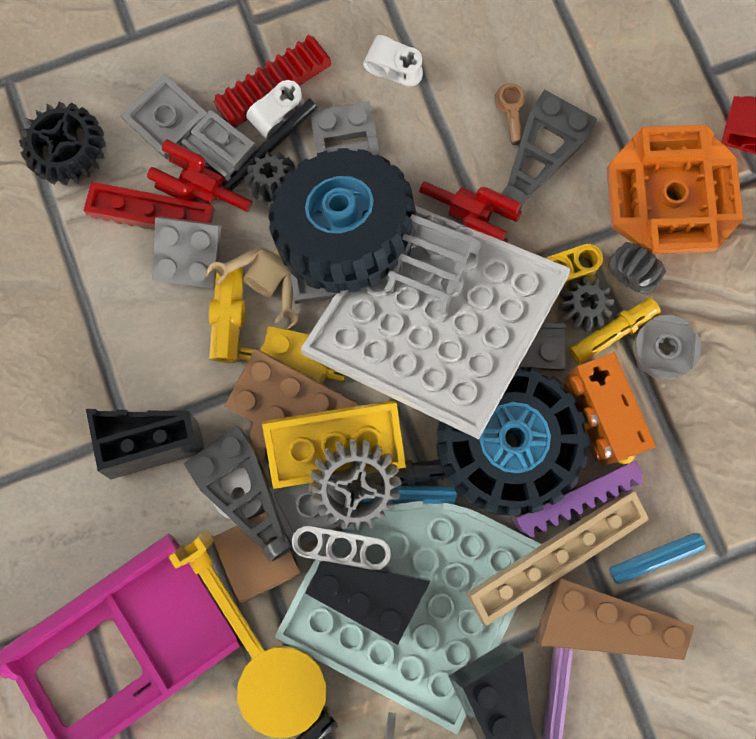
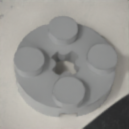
M674 315L655 317L646 322L635 335L633 353L636 358V365L641 371L661 380L676 379L688 373L697 364L701 354L700 338L688 326L689 323L681 317ZM664 339L669 340V346L674 347V352H669L668 355L663 354V351L659 349V345L664 342Z

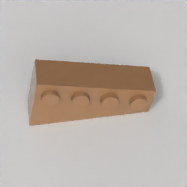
M559 578L551 585L534 641L540 646L685 660L694 626Z

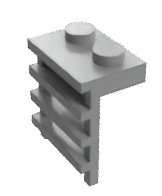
M412 214L410 217L413 225L411 235L404 234L402 238L409 243L405 252L400 254L395 269L389 271L387 276L389 279L385 290L393 292L396 282L400 281L441 298L442 300L437 311L445 314L469 253L478 256L483 243L474 238L476 233L461 226H457L456 230L445 227L446 221L432 215H428L427 219ZM411 244L456 260L457 263L453 273L407 256ZM404 262L449 279L450 281L445 292L401 275L400 271Z

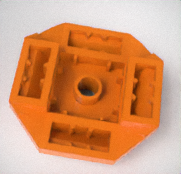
M706 124L641 127L606 168L611 228L632 243L639 244L644 249L647 248L652 254L715 252L743 220L737 158L723 143L714 137L715 134ZM666 191L674 193L678 200L669 198Z

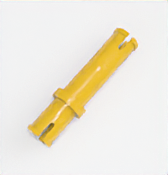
M647 297L632 309L619 312L616 319L575 345L570 346L568 349L572 358L577 364H583L590 357L628 333L631 335L636 333L639 326L661 313L660 307L653 298Z

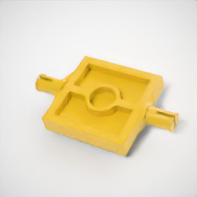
M268 326L265 342L260 348L261 351L324 384L326 378L345 383V376L334 374L339 372L302 354L300 349L309 337V334ZM243 346L240 349V352L251 355L254 349ZM239 353V360L248 361L251 357Z

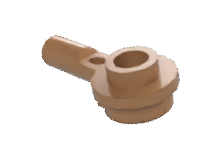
M509 83L502 85L497 90L495 105L501 112L507 115L512 145L520 144L523 135L518 111L522 109L525 103V95L520 86Z

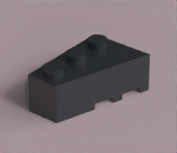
M504 642L448 676L477 739H533L522 651L508 642Z

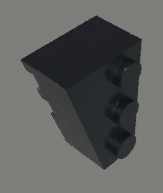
M86 409L97 471L110 480L191 457L204 449L199 423L189 411L147 410V412H129L128 410L118 409L116 411Z
M322 561L305 594L398 645L431 581L421 577Z

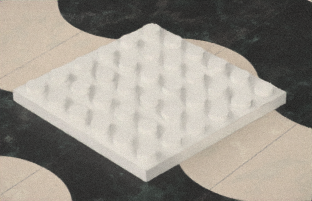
M415 206L416 216L427 219L428 215H432L446 221L445 227L456 230L457 226L471 230L476 233L474 238L483 243L478 256L469 253L445 314L437 311L442 300L441 298L400 281L396 282L393 292L385 290L389 279L386 276L376 286L370 287L369 285L360 288L361 291L349 293L348 290L336 293L300 350L304 356L479 439L569 277L570 268ZM415 244L411 246L412 252L409 257L453 273L457 263L456 260ZM404 262L400 274L443 292H445L450 281Z

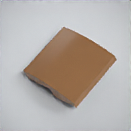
M262 513L248 521L253 526H258L267 519V513ZM235 526L212 537L224 570L240 603L301 575L292 549L276 561L269 562L261 547L239 526ZM272 537L269 543L277 539V537Z

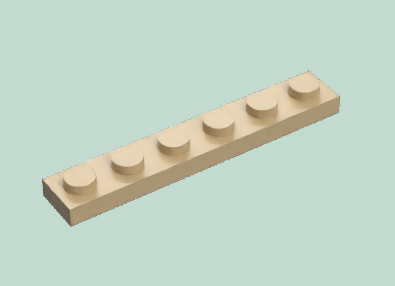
M629 490L623 492L468 591L466 595L480 622L485 626L489 625L648 521L649 518L636 491Z

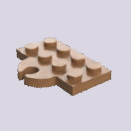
M255 348L224 407L253 422L250 431V443L262 462L267 456L262 426L263 421L361 406L362 404Z

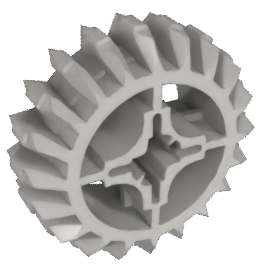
M351 438L349 440V448L344 449L343 443L338 441L336 443L338 452L334 453L331 449L326 448L324 454L327 460L322 458L315 460V465L318 469L310 471V478L314 482L309 484V491L315 493L311 497L312 504L320 505L318 514L320 516L329 514L328 522L331 525L340 519V525L343 530L348 527L349 522H353L355 530L359 531L361 528L360 522L366 521L367 526L372 528L374 526L372 518L375 516L379 520L384 521L385 514L383 509L393 511L394 504L391 500L399 499V491L395 488L401 485V480L395 476L399 472L397 465L390 464L392 457L389 453L381 455L382 447L377 444L369 451L370 443L368 440H363L361 447H357L355 439ZM353 462L351 468L346 471L336 470L345 463ZM366 463L374 466L380 472L382 484L375 483L374 479L366 476ZM359 474L361 486L357 485V488L353 489L351 494L349 482L353 484L352 481L357 480ZM327 485L335 486V490L344 493V505L331 497L327 490ZM362 499H372L370 502L364 505L357 506Z

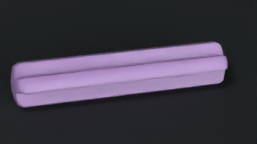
M553 647L542 739L563 738L573 650L569 648Z

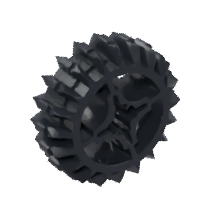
M59 101L56 109L46 104V111L43 113L35 109L37 118L35 120L26 118L30 127L21 129L22 135L25 138L19 140L20 147L23 149L20 153L26 161L27 167L32 172H35L40 179H47L49 183L54 185L59 181L62 185L67 186L70 178L75 183H79V176L82 174L90 178L88 170L91 167L99 169L96 159L104 158V153L101 149L107 147L105 140L102 138L104 131L99 126L95 116L90 115L88 110L83 107L79 109L72 102L66 107L64 103ZM78 127L84 130L83 142L77 139L76 130ZM43 145L49 148L48 154L50 156L48 161L43 158Z

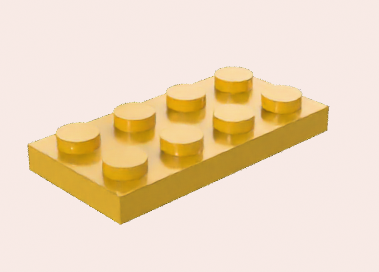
M396 400L262 422L273 489L314 482L310 478V471L318 469L315 465V460L317 458L327 460L324 454L326 448L331 449L334 453L338 452L336 447L338 441L343 443L344 449L349 448V440L351 438L355 439L357 447H361L363 440H368L370 443L369 451L377 444L382 447L381 455L386 453L391 455L392 461L390 464H396L398 469L406 468ZM353 462L345 463L336 470L346 471L351 468ZM366 463V474L379 472L374 466Z

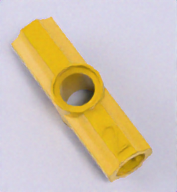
M243 266L227 273L220 285H216L220 279V275L216 271L214 299H211L209 304V324L212 327L209 356L211 361L232 363L239 360L241 328L244 327L246 315L245 301L243 300V278L245 276Z

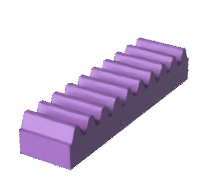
M632 461L568 491L563 495L564 498L556 504L551 505L549 502L543 505L544 510L535 513L528 512L512 520L518 532H521L528 538L535 537L534 528L538 532L547 531L546 523L549 526L559 525V519L562 521L571 519V513L573 515L582 514L583 508L592 509L595 507V503L606 502L607 497L619 496V492L629 491L632 486L643 484V472L637 461Z

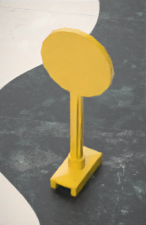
M208 530L202 532L193 542L187 546L184 544L169 556V559L175 569L189 563L195 574L201 576L252 658L245 665L237 686V703L243 718L255 731L271 738H290L305 732L319 718L326 702V681L320 665L308 653L292 646L263 648L212 567L213 561L206 552V549L214 542V539Z

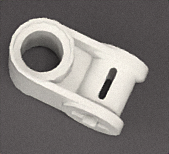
M377 35L363 62L364 68L375 76L387 78L406 87L417 85L423 76L421 67L422 55L419 50L396 42L384 35Z
M291 80L278 83L274 89L249 108L246 118L268 139L296 111V105L298 109L305 103L301 88L296 82Z

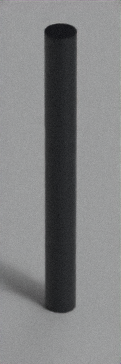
M309 98L258 147L238 171L235 170L231 174L229 181L225 180L222 186L233 191L248 175L247 166L256 165L255 156L263 159L267 151L269 153L274 151L318 108L317 105Z

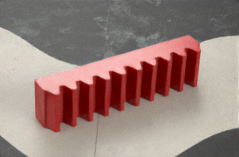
M308 34L305 42H296L295 48L291 49L288 47L285 55H276L275 61L271 62L268 60L265 68H256L255 74H247L245 81L241 82L238 80L234 88L227 87L223 95L216 94L213 101L214 105L224 120L236 128L248 120L246 114L249 108L274 89L278 83L291 80L300 86L331 66V59L315 37Z
M91 181L83 211L94 219L99 217L108 222L110 220L118 224L124 222L130 226L138 225L144 229L149 227L155 231V218L158 216L212 223L215 209L213 205Z

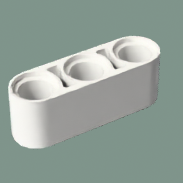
M313 526L299 528L292 537L294 551L305 558L370 570L384 568L391 558L388 544L379 538ZM310 531L314 533L318 539V544L313 551H305L300 545V538L305 532ZM338 538H346L351 543L352 550L345 558L338 557L333 551V544ZM372 544L381 545L386 553L384 560L378 564L369 562L366 557V550Z

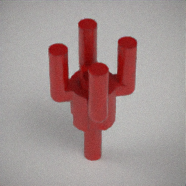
M168 139L164 141L162 151L170 154L169 162L183 168L178 179L155 167H151L147 173V178L155 182V189L174 198L194 202L199 199L210 205L218 198L243 211H250L253 201L222 187L224 177L210 171V168L204 165L205 159L202 155Z
M423 181L419 189L420 193L449 205L448 215L462 221L464 226L506 243L508 242V239L505 238L507 231L488 223L492 212L514 222H518L522 211L519 210L521 202L484 186L478 189L477 194L463 187L456 194H453Z

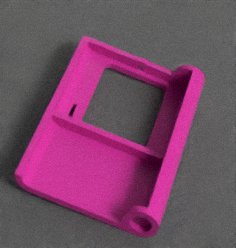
M168 533L0 650V676L16 681L48 739H111L241 646L235 631L199 574H195L189 563L175 569L169 556L180 547V544L171 534ZM107 619H112L142 667V675L73 725L66 726L40 683L36 671L41 665Z

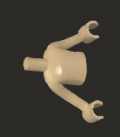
M276 247L272 252L267 249H253L225 264L213 262L209 265L204 274L205 278L210 271H217L220 279L216 285H220L227 273L252 262L243 281L254 291L266 297H271L278 284L283 280L282 312L275 318V323L277 324L282 317H287L290 325L286 330H290L295 326L298 316L292 310L293 289L290 270L288 266L284 265Z

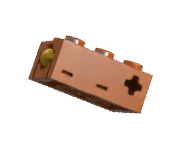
M615 352L579 365L564 377L566 380L564 390L567 394L572 391L578 399L575 404L579 412L584 411L587 423L584 424V428L590 434L592 441L589 448L595 461H600L602 467L616 462L628 464L633 461L635 455L656 447Z

